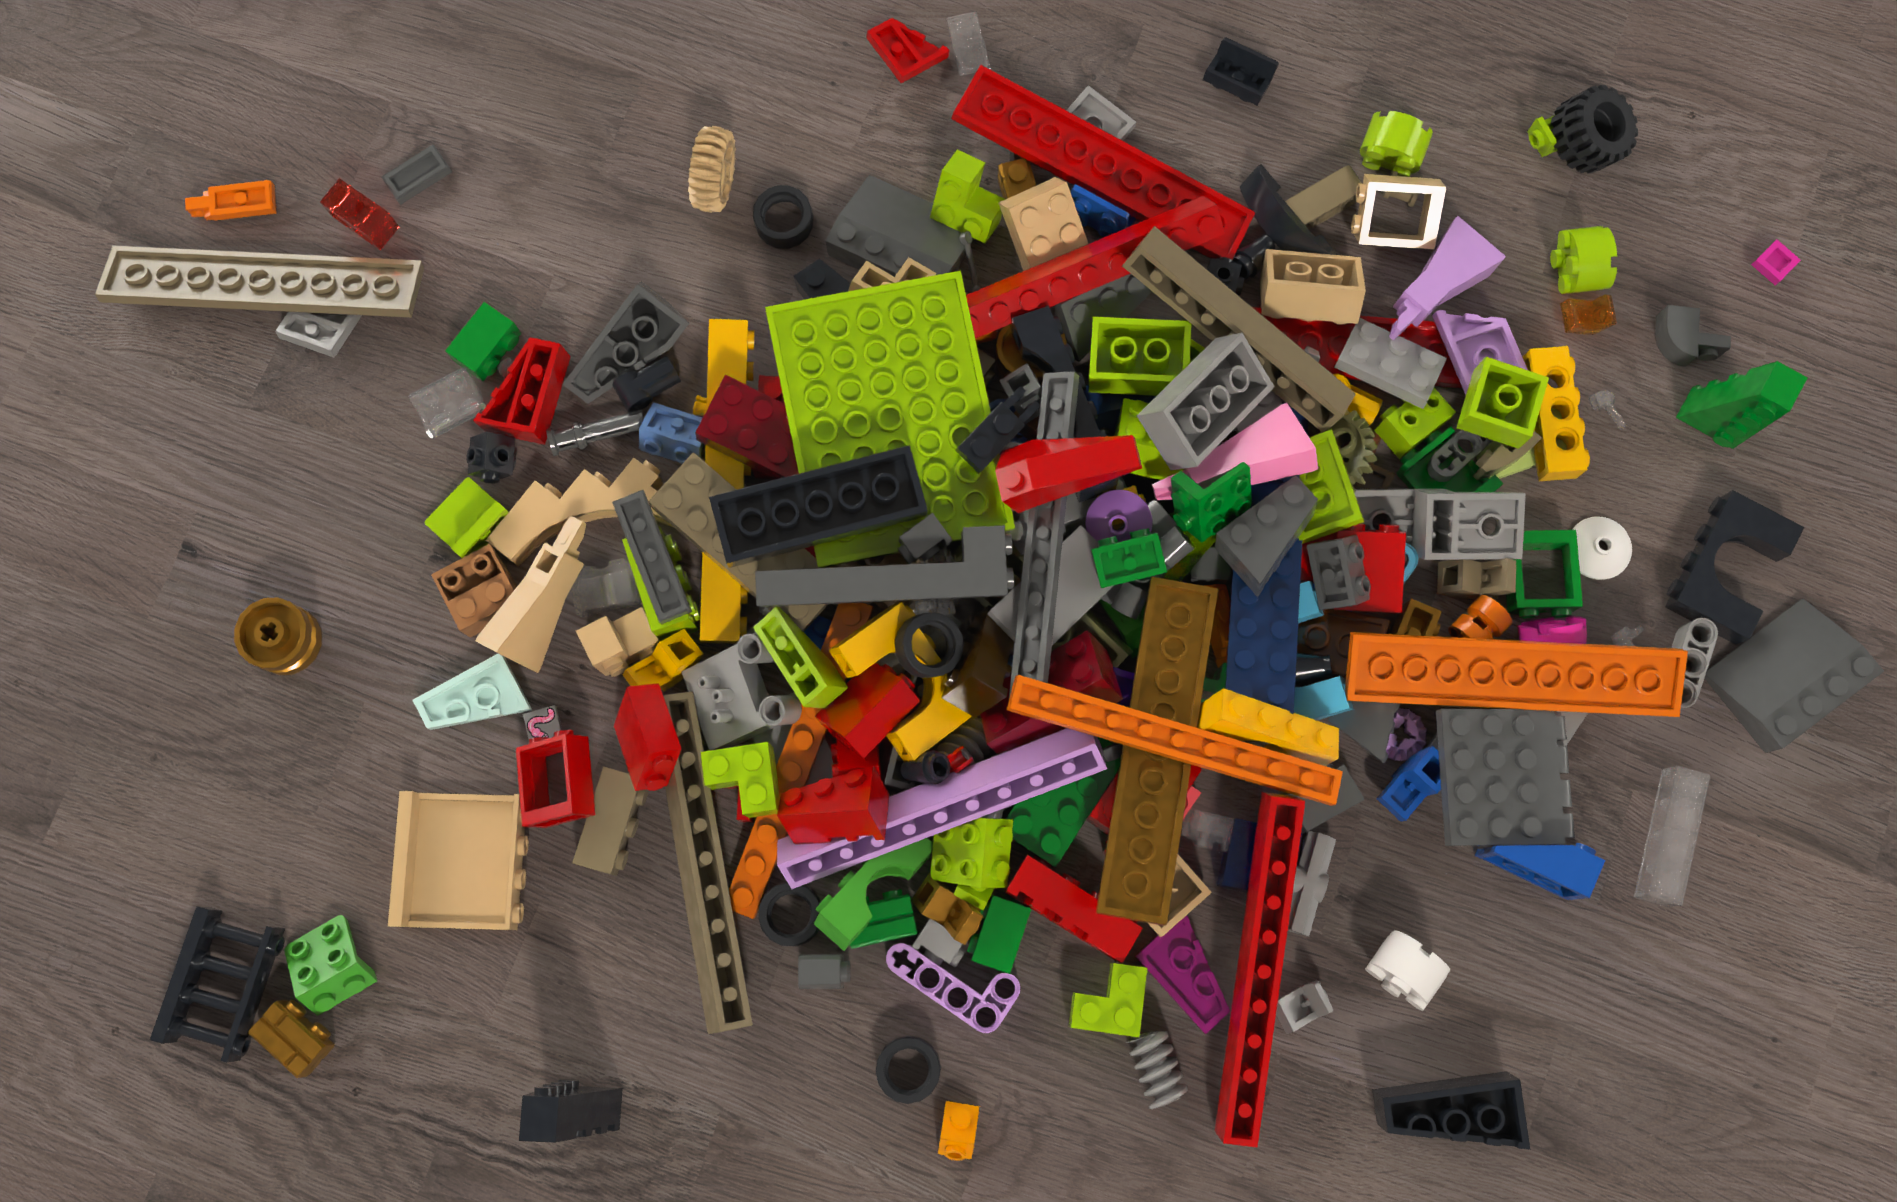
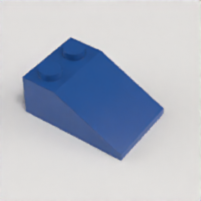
M1576 843L1575 846H1492L1478 849L1475 853L1476 857L1566 900L1590 898L1605 863L1604 859L1595 856L1596 850L1581 843Z

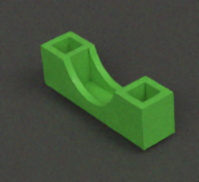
M925 838L860 863L863 867L856 874L850 871L838 884L841 890L834 898L828 894L815 910L819 914L814 925L845 951L867 927L872 918L866 902L867 886L874 880L885 876H896L910 880L932 855L933 842Z

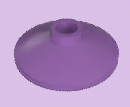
M1117 489L1101 494L1093 501L1086 515V531L1096 541L1116 536L1117 541L1122 542L1131 539L1130 532L1149 528L1151 533L1152 515L1148 505L1140 496L1127 490ZM1122 519L1125 527L1122 530L1114 529L1112 526L1113 520Z

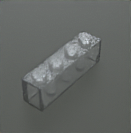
M1678 765L1662 769L1635 890V898L1665 907L1683 906L1711 775Z

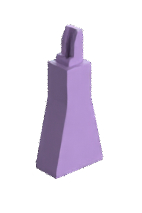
M1457 216L1441 236L1420 276L1403 292L1393 305V308L1397 310L1396 314L1399 318L1392 325L1389 337L1394 341L1410 324L1418 327L1437 306L1488 278L1506 256Z

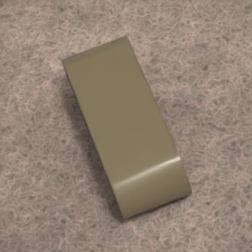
M1348 165L1285 202L1310 230L1357 203V186L1362 182L1352 167Z

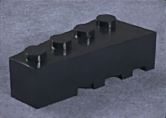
M560 1079L558 1082L543 1084V1087H534V1092L522 1096L519 1141L556 1143L577 1139V1137L591 1136L593 1130H595V1134L607 1133V1130H620L623 1088L579 1086V1080Z

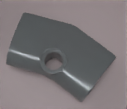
M1152 500L1147 504L1152 515L1151 534L1158 533L1168 571L1195 549V546L1185 532L1176 525L1174 519L1157 500ZM1125 524L1121 526L1118 530H1122L1125 527ZM1165 573L1151 577L1164 578ZM1151 577L1114 585L1101 599L1111 604V607L1120 613L1137 620L1147 601Z

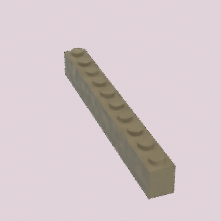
M693 692L663 695L682 748L665 791L708 1034L752 1026L711 789L704 786L701 752H704L694 694Z

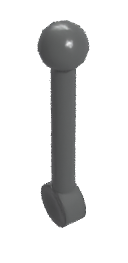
M969 231L960 234V241L966 251L973 284L971 288L972 293L982 289V287L978 283L970 245L972 236Z

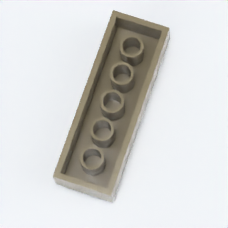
M694 452L649 500L653 510L755 598V571L818 568L816 558L805 548L728 568L709 497L737 489ZM828 604L777 607H780L804 632ZM771 606V607H766V608H768V609L771 611V610H772L773 608H775L776 606Z

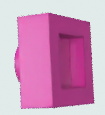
M1776 239L1751 265L1771 283L1777 285L1801 260Z

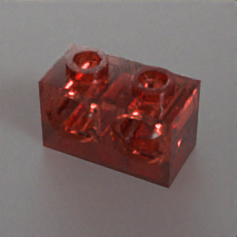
M340 178L320 201L334 219L380 251L399 229V225L389 212Z

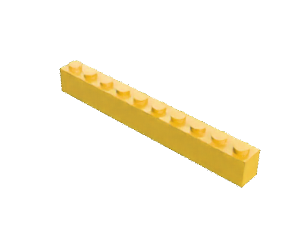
M709 319L706 411L725 374L746 385L747 381H753L754 362H748V350H754L755 331L749 330L748 320ZM705 445V463L735 489L744 488L745 476H751V467ZM702 552L700 642L737 644L740 636L747 634V617H741V604L748 603V591Z

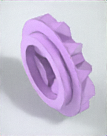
M1399 708L1394 714V729L1400 728L1404 723V732L1412 738L1402 739L1396 747L1397 735L1390 734L1386 752L1388 753V758L1403 761L1408 760L1412 755L1422 750L1426 744L1427 729L1421 722L1420 716L1415 715L1409 709Z

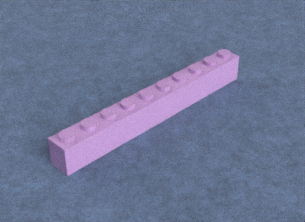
M1066 728L970 765L959 773L952 772L939 784L924 783L890 796L885 840H875L872 835L859 836L858 841L848 842L846 837H833L830 843L794 844L790 836L777 840V866L791 889L1106 770L1107 766L1102 746L1098 737Z

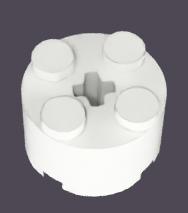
M1394 930L1387 936L1365 970L1376 979L1383 981L1381 986L1395 997H1399L1401 993L1407 996L1406 1000L1411 1005L1423 1011L1446 979L1450 968L1435 953L1432 952L1429 955L1421 948V943L1400 931Z

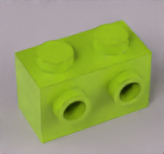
M1433 388L1423 409L1402 399L1404 404L1401 407L1397 408L1394 404L1380 416L1382 422L1374 431L1399 459L1441 428L1456 413L1435 388Z

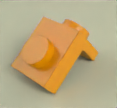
M946 1101L938 1154L945 1155L948 1159L955 1161L972 1159L980 1106Z

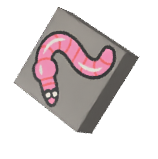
M555 705L523 714L528 739L536 737L552 738L554 737V732L562 730L558 709Z

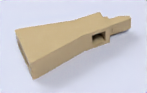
M569 516L553 546L547 543L543 544L524 579L480 632L475 640L476 642L537 673L539 672L565 599L584 566V563L577 560L580 554L577 548L584 537L585 522Z

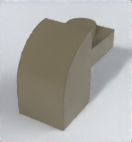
M1505 558L1487 562H1478L1470 559L1438 562L1437 594L1476 600L1480 595H1487L1493 599H1498L1499 595L1516 592V560Z

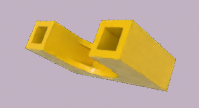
M902 602L893 604L829 649V652L847 678L858 676L889 653L896 654L894 643L897 631L906 620L915 616V613L909 606H904ZM918 628L913 634L911 641L912 651L916 659L925 665H935L941 662L934 651L936 646L933 640ZM945 675L922 678L924 690L920 704L914 712L899 722L886 735L903 761L916 760L972 717L941 698L946 687L943 684Z
M1224 688L1200 705L1197 724L1199 729L1240 741L1267 742L1269 744L1264 746L1266 749L1323 766H1327L1339 759V728L1297 713L1290 714L1288 710Z

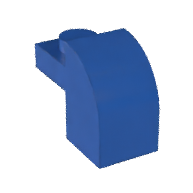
M1434 746L1424 748L1406 760L1392 774L1393 779L1376 798L1400 822L1406 821L1426 796L1437 794L1441 790L1439 751Z

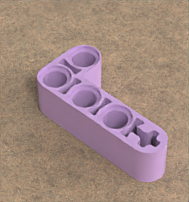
M905 943L893 945L886 955V963L892 972L982 1033L993 1032L999 1027L1020 993V984L1014 975L999 973L992 978L981 995ZM906 949L909 952L908 960L914 964L917 963L918 958L924 961L916 970L913 979L907 975L912 970L906 965H901L897 968L894 965L896 963V959L893 957L895 951L901 953ZM926 968H933L939 974V982L933 988H927L921 984L920 975ZM1002 978H1008L1014 984V992L1008 998H1001L995 992L996 982ZM960 987L966 991L968 999L964 1006L954 1007L949 1003L948 993L951 989ZM983 1007L993 1009L996 1014L994 1023L988 1027L979 1025L976 1020L977 1011Z

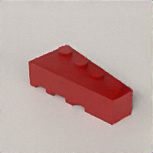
M1027 855L1005 893L1116 962L1123 963L1143 929L1136 924L1137 921L1096 913L1099 893L1093 890L1091 894L1079 888L1081 883L1066 873L1060 876L1052 871V865L1036 855L1032 858Z

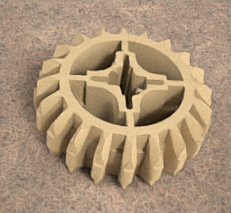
M704 126L698 132V136L695 138V145L692 147L693 152L690 158L688 179L689 200L692 207L700 209V211L710 213L721 212L729 200L736 160L735 139L732 131L718 126Z

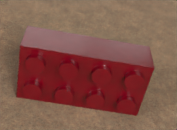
M725 374L695 432L696 440L775 480L799 474L785 404Z
M1088 630L1051 651L1048 684L1112 703H1118L1123 700L1109 653ZM1011 676L1005 678L1003 686L1008 689L1007 697L980 714L987 745L998 755L1066 729L1059 725L1008 711Z

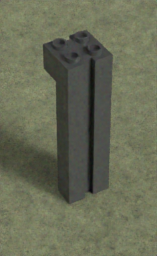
M1005 525L963 527V531H961L962 562L755 571L756 604L760 607L1006 596L1008 595L1007 589L1014 588L1013 568H1006V555L1012 554L1011 533H1005Z

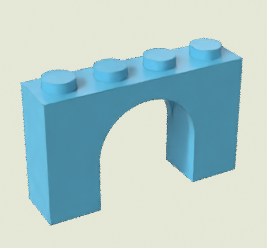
M1311 581L1300 584L1298 623L1324 615L1323 610H1319L1315 585ZM1341 676L1304 687H1295L1294 713L1320 720L1354 710L1352 702L1347 701L1345 679Z

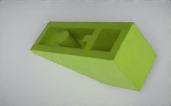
M776 606L753 627L803 707L826 708L848 688L829 658L780 607Z

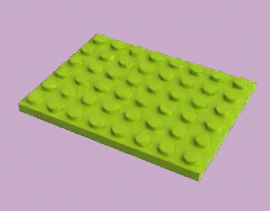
M961 270L765 307L799 474L910 445L928 510L926 517L933 513L952 538V542L961 541L963 527L1005 525V532L1015 529L1012 510L1001 500L995 472L1000 453L982 472L978 473L955 451L991 413ZM926 517L815 545L814 551L818 568L899 553L897 549L901 546L898 541L899 537Z

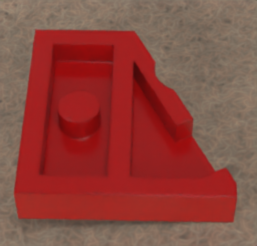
M890 18L867 31V40L900 83L909 80L949 57L950 50L946 46L942 45L938 48L925 41L926 36L924 34L908 29L905 24L894 18Z

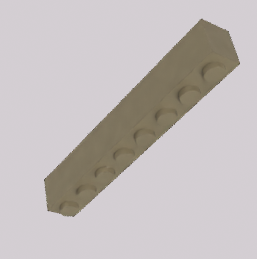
M1155 226L1123 264L1122 267L1210 340L1213 341L1215 338L1242 332L1274 385L1272 391L1322 433L1331 428L1344 416L1355 393Z

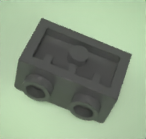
M1357 535L1307 545L1319 610L1358 605L1370 599L1371 585L1369 578L1365 575L1363 566L1364 550L1361 543H1359Z

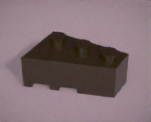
M990 605L979 613L974 612L965 625V630L968 632L965 639H963L964 648L961 660L953 670L946 673L943 684L946 687L941 698L974 718L1007 697L1008 689L1003 686L1004 677L1007 676L1009 678L1012 674V666L1008 665V659L1010 654L1014 655L1015 642L988 615V612L993 608Z

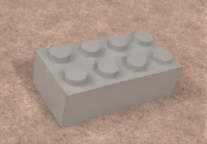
M1242 332L1215 338L1137 417L1170 470L1197 467L1274 388V385Z

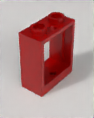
M560 730L554 732V737L532 738L529 739V744L516 748L522 827L548 828L595 815L588 736L574 735L573 730ZM563 752L567 801L550 805L546 757Z

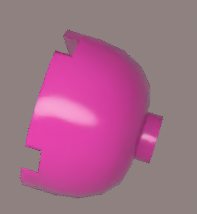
M1571 616L1566 617L1565 621L1547 617L1522 622L1521 625H1518L1519 641L1586 644V618Z

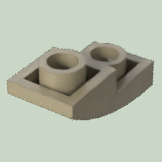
M1534 431L1533 436L1519 449L1511 446L1504 447L1502 444L1494 452L1488 449L1475 463L1480 468L1472 477L1476 480H1481L1507 469L1533 448L1542 437Z

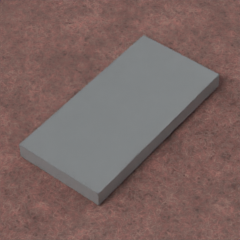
M1081 525L1062 542L1052 645L1113 587H1100L1091 550L1097 548L1098 544ZM1021 582L988 612V615L1014 642Z

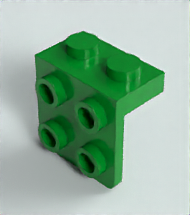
M1245 462L1238 464L1205 489L1182 471L1171 477L1174 521L1182 531H1188L1201 543L1212 535H1216L1227 524L1249 510L1252 504L1250 466Z

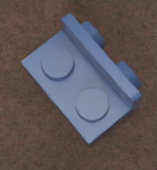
M653 402L639 427V449L651 455H658L681 464L693 452L701 458V451L705 444L696 440L695 432L703 417Z

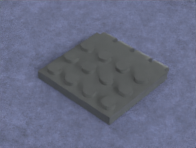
M1525 709L1436 710L1445 846L1566 844L1565 838H1575L1573 814H1563V808L1572 807L1570 780H1560V774L1570 773L1568 747L1557 745V741L1567 740L1565 716H1555V711Z

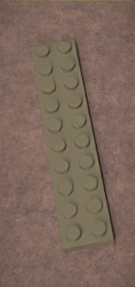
M112 246L95 295L101 303L412 318L424 266L421 260Z

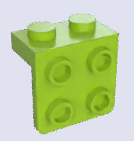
M980 817L935 834L933 839L931 878L936 881L977 888H1007L1010 873L1009 863L1013 838V819Z

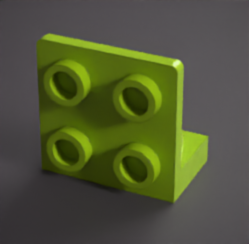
M467 477L425 520V525L448 544L456 554L463 558L489 544L486 539L508 514V511L470 477Z

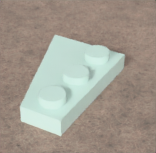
M500 654L490 657L413 699L426 728L429 730L532 711L506 658Z

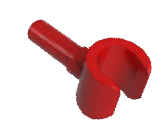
M964 746L958 747L947 756L950 762V773H959L973 762L972 757L967 760L962 755L961 750L964 749Z

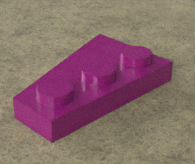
M1187 915L1164 936L1160 937L1157 935L1135 956L1203 1034H1207L1230 1012Z

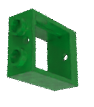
M1576 530L1524 531L1523 550H1562L1566 599H1525L1522 560L1513 559L1516 560V592L1506 594L1507 612L1509 614H1519L1521 619L1537 618L1539 613H1551L1552 618L1571 617L1572 612L1583 607Z

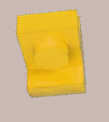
M682 629L659 642L652 655L627 668L623 673V677L630 686L659 683L661 690L665 692L683 679L682 671L698 664L703 656V652L687 631Z

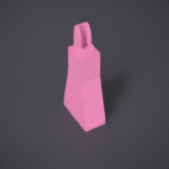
M1285 403L1216 447L1197 467L1184 468L1182 472L1205 489L1242 462L1250 466L1251 485L1318 470L1316 447L1289 405ZM1174 475L1152 484L1157 501L1172 500L1171 477Z

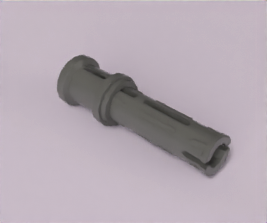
M640 409L586 424L576 421L573 422L572 426L557 430L548 428L546 432L553 456H558L561 451L577 447L582 450L588 446V443L639 431L644 417Z

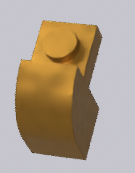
M928 873L911 901L922 915L943 925L954 940L965 945L970 936L974 935L979 928L980 921L983 918V915L980 913L981 909L953 895L956 887L947 882L933 880L931 874Z

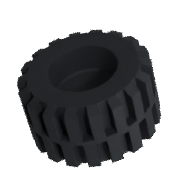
M1607 85L1592 86L1562 102L1561 106L1557 107L1554 111L1555 116L1552 117L1550 123L1553 126L1551 131L1557 141L1554 149H1558L1560 159H1565L1567 166L1571 169L1576 167L1577 172H1587L1589 174L1599 171L1629 156L1632 153L1631 149L1636 146L1637 141L1635 137L1638 136V128H1636V123H1638L1637 117L1633 115L1632 110L1634 109L1632 105H1628L1626 102L1627 98L1623 94L1619 95L1615 88L1611 87L1608 89Z

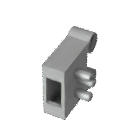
M745 634L736 645L682 671L688 692H693L697 717L709 751L734 747L776 726L794 724L801 716V703L795 696L768 695L757 664L770 663L774 660L758 634ZM757 644L759 645V653H757ZM779 706H781V708H782V714H781V715H780V713H779Z

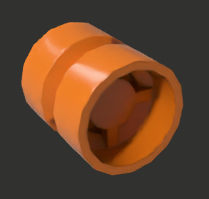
M1480 595L1467 608L1468 615H1460L1448 627V631L1451 637L1493 639V637H1500L1512 625L1513 620L1506 609L1497 601L1487 595Z

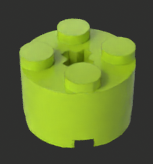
M1389 111L1387 116L1379 117L1380 112L1374 113L1360 148V154L1363 157L1362 165L1372 170H1379L1381 166L1396 171L1398 176L1410 177L1412 173L1418 172L1433 135L1432 129L1429 127L1428 131H1425L1421 128L1423 121L1405 113Z
M1594 226L1559 231L1557 250L1551 251L1550 261L1552 268L1558 269V288L1561 294L1596 291L1612 287L1616 278L1617 267L1611 268V257H1617V248L1614 236L1608 227Z

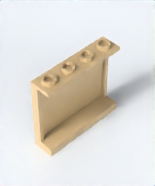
M399 791L388 917L389 927L518 930V923H522L524 916L523 903H519L520 889H524L526 885V871L522 869L523 856L527 855L529 847L528 836H524L525 827H522L519 794L512 796Z

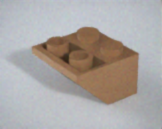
M491 544L431 574L459 631L470 638L484 629L517 587L511 574Z

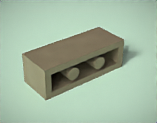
M603 766L594 793L595 815L586 818L572 862L573 864L617 876L619 870L625 868L629 851L625 850L629 837L633 838L636 834L639 819L635 817L639 805L644 806L649 792L647 789L635 791L629 773Z

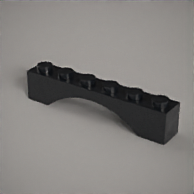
M1049 306L1012 318L1011 333L1022 360L1036 367L1043 374L1075 371L1072 365L1075 361L1073 351L1069 344L1064 345L1061 337L1063 334L1061 321L1058 316L1053 317ZM1078 372L1079 385L1074 436L1075 438L1107 436L1103 429L1099 430L1095 420L1098 419L1095 405L1092 401L1087 402L1083 392L1086 391L1085 381L1081 372ZM1120 477L1075 492L1078 502L1098 497L1107 491L1116 490L1118 478Z

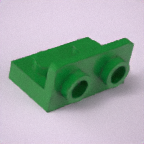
M1146 528L1130 532V540L1118 542L1116 536L1098 540V547L1091 550L1100 587L1105 588L1167 573L1158 533L1151 534L1150 529Z

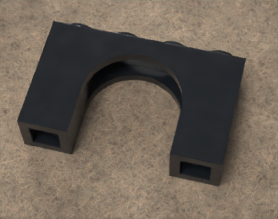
M1732 490L1722 497L1717 496L1708 509V513L1711 516L1707 524L1704 523L1694 537L1697 544L1693 552H1688L1680 566L1684 570L1680 578L1675 579L1667 591V596L1670 598L1665 608L1690 621L1698 618L1711 620L1717 627L1718 636L1737 645L1751 638L1763 610L1729 593L1720 584L1714 568L1718 549L1723 543H1739L1777 562L1792 554L1804 527Z

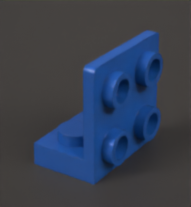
M1076 184L1071 189V195L1082 226L1088 225L1097 230L1103 238L1132 226L1136 221V218L1128 212Z

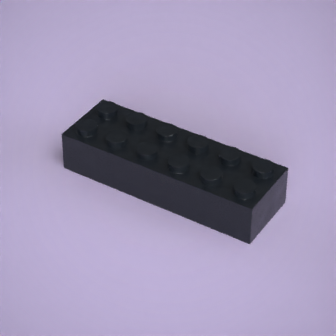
M910 445L709 497L728 568L926 517L928 512Z

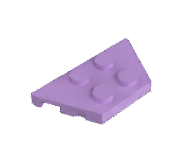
M1438 310L1432 315L1465 395L1467 394L1473 370L1485 357L1528 370L1506 318L1491 316L1489 318H1482L1479 315L1465 313L1464 316L1446 314L1445 310Z

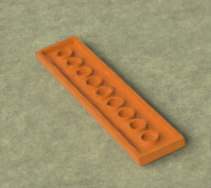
M1350 632L1345 693L1347 701L1680 717L1688 651L1677 648Z

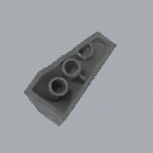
M640 281L562 385L589 404L611 389L613 382L619 376L630 371H638L668 351L689 325V322L666 299Z

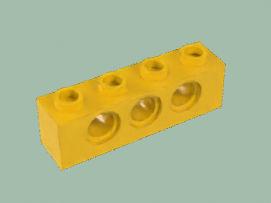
M1568 346L1529 349L1522 357L1528 371L1549 377L1557 384V388H1553L1547 383L1534 429L1542 437L1533 447L1538 481L1577 479L1588 470L1590 456L1583 443L1585 424L1583 418H1579L1580 392L1574 386V358L1570 357ZM1551 408L1557 409L1561 413L1562 419L1556 418L1552 414ZM1556 439L1562 440L1566 444L1567 450L1559 448L1556 444Z

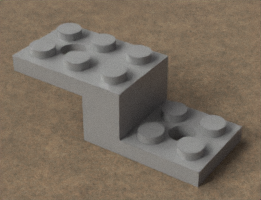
M1355 489V495L1365 521L1363 524H1366L1365 530H1375L1372 525L1373 518L1379 513H1384L1387 516V524L1400 525L1399 531H1406V543L1415 548L1419 558L1424 560L1522 559L1526 493L1453 492L1446 489ZM1493 517L1496 520V529L1493 533L1486 535L1482 531V523L1486 518Z

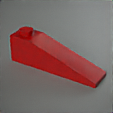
M1133 435L1030 440L1002 451L995 472L1002 502L1015 512L1020 513L1142 469V464Z

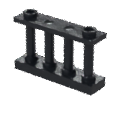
M196 906L150 1040L161 1044L174 1043L181 1036L223 1047L224 1051L220 1061L226 1063L240 1061L241 1057L247 1053L250 1047L251 1037L249 1036V1030L252 1028L275 957L281 953L284 947L285 938L283 934L285 928L266 926L264 934L222 923L220 919L222 910ZM219 936L258 947L253 966L248 967L211 956L209 949L213 938ZM208 969L246 980L247 984L241 1001L199 989L197 983L201 972ZM195 1002L236 1014L230 1034L188 1023L186 1015L189 1006Z

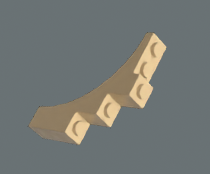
M633 458L612 484L599 472L596 471L592 475L584 469L564 494L549 483L543 487L537 481H534L486 541L519 566L536 548L560 533L569 516H573L583 522L618 517L612 502L644 490L649 501L664 485L658 476L660 470L647 460L642 464ZM652 509L657 522L673 527Z

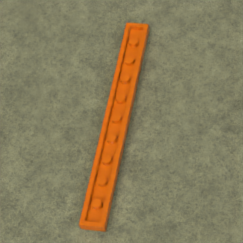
M865 603L838 604L821 651L833 663L844 682H846L847 677L829 652V649L869 621L874 607ZM801 704V716L797 722L792 724L776 766L780 795L791 788L806 786L827 732L815 717L822 708L803 707ZM777 814L758 816L756 818L729 888L732 911L751 919L756 918L759 905L777 863V840L786 837L788 834Z
M1022 675L1015 676L1007 706L1008 711L1332 806L1337 803L1343 771Z

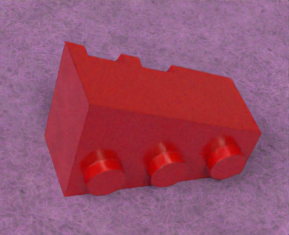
M872 765L862 769H854L833 778H824L816 783L800 788H791L781 793L777 816L794 844L830 843L833 837H846L848 842L858 841L859 836L872 835L875 840H885L890 794Z

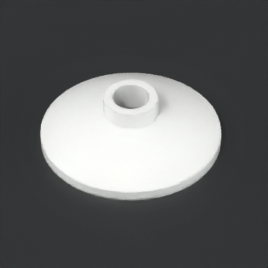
M1590 517L1580 521L1573 527L1572 530L1577 532L1579 566L1582 575L1595 580H1606L1619 575L1625 570L1631 560L1632 544L1629 535L1620 524L1606 517ZM1600 540L1607 544V551L1599 547Z

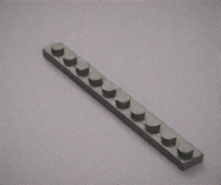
M1075 371L1044 373L1037 440L1073 438L1079 375ZM1067 496L1029 509L1009 698L1015 676L1017 675L1048 683Z

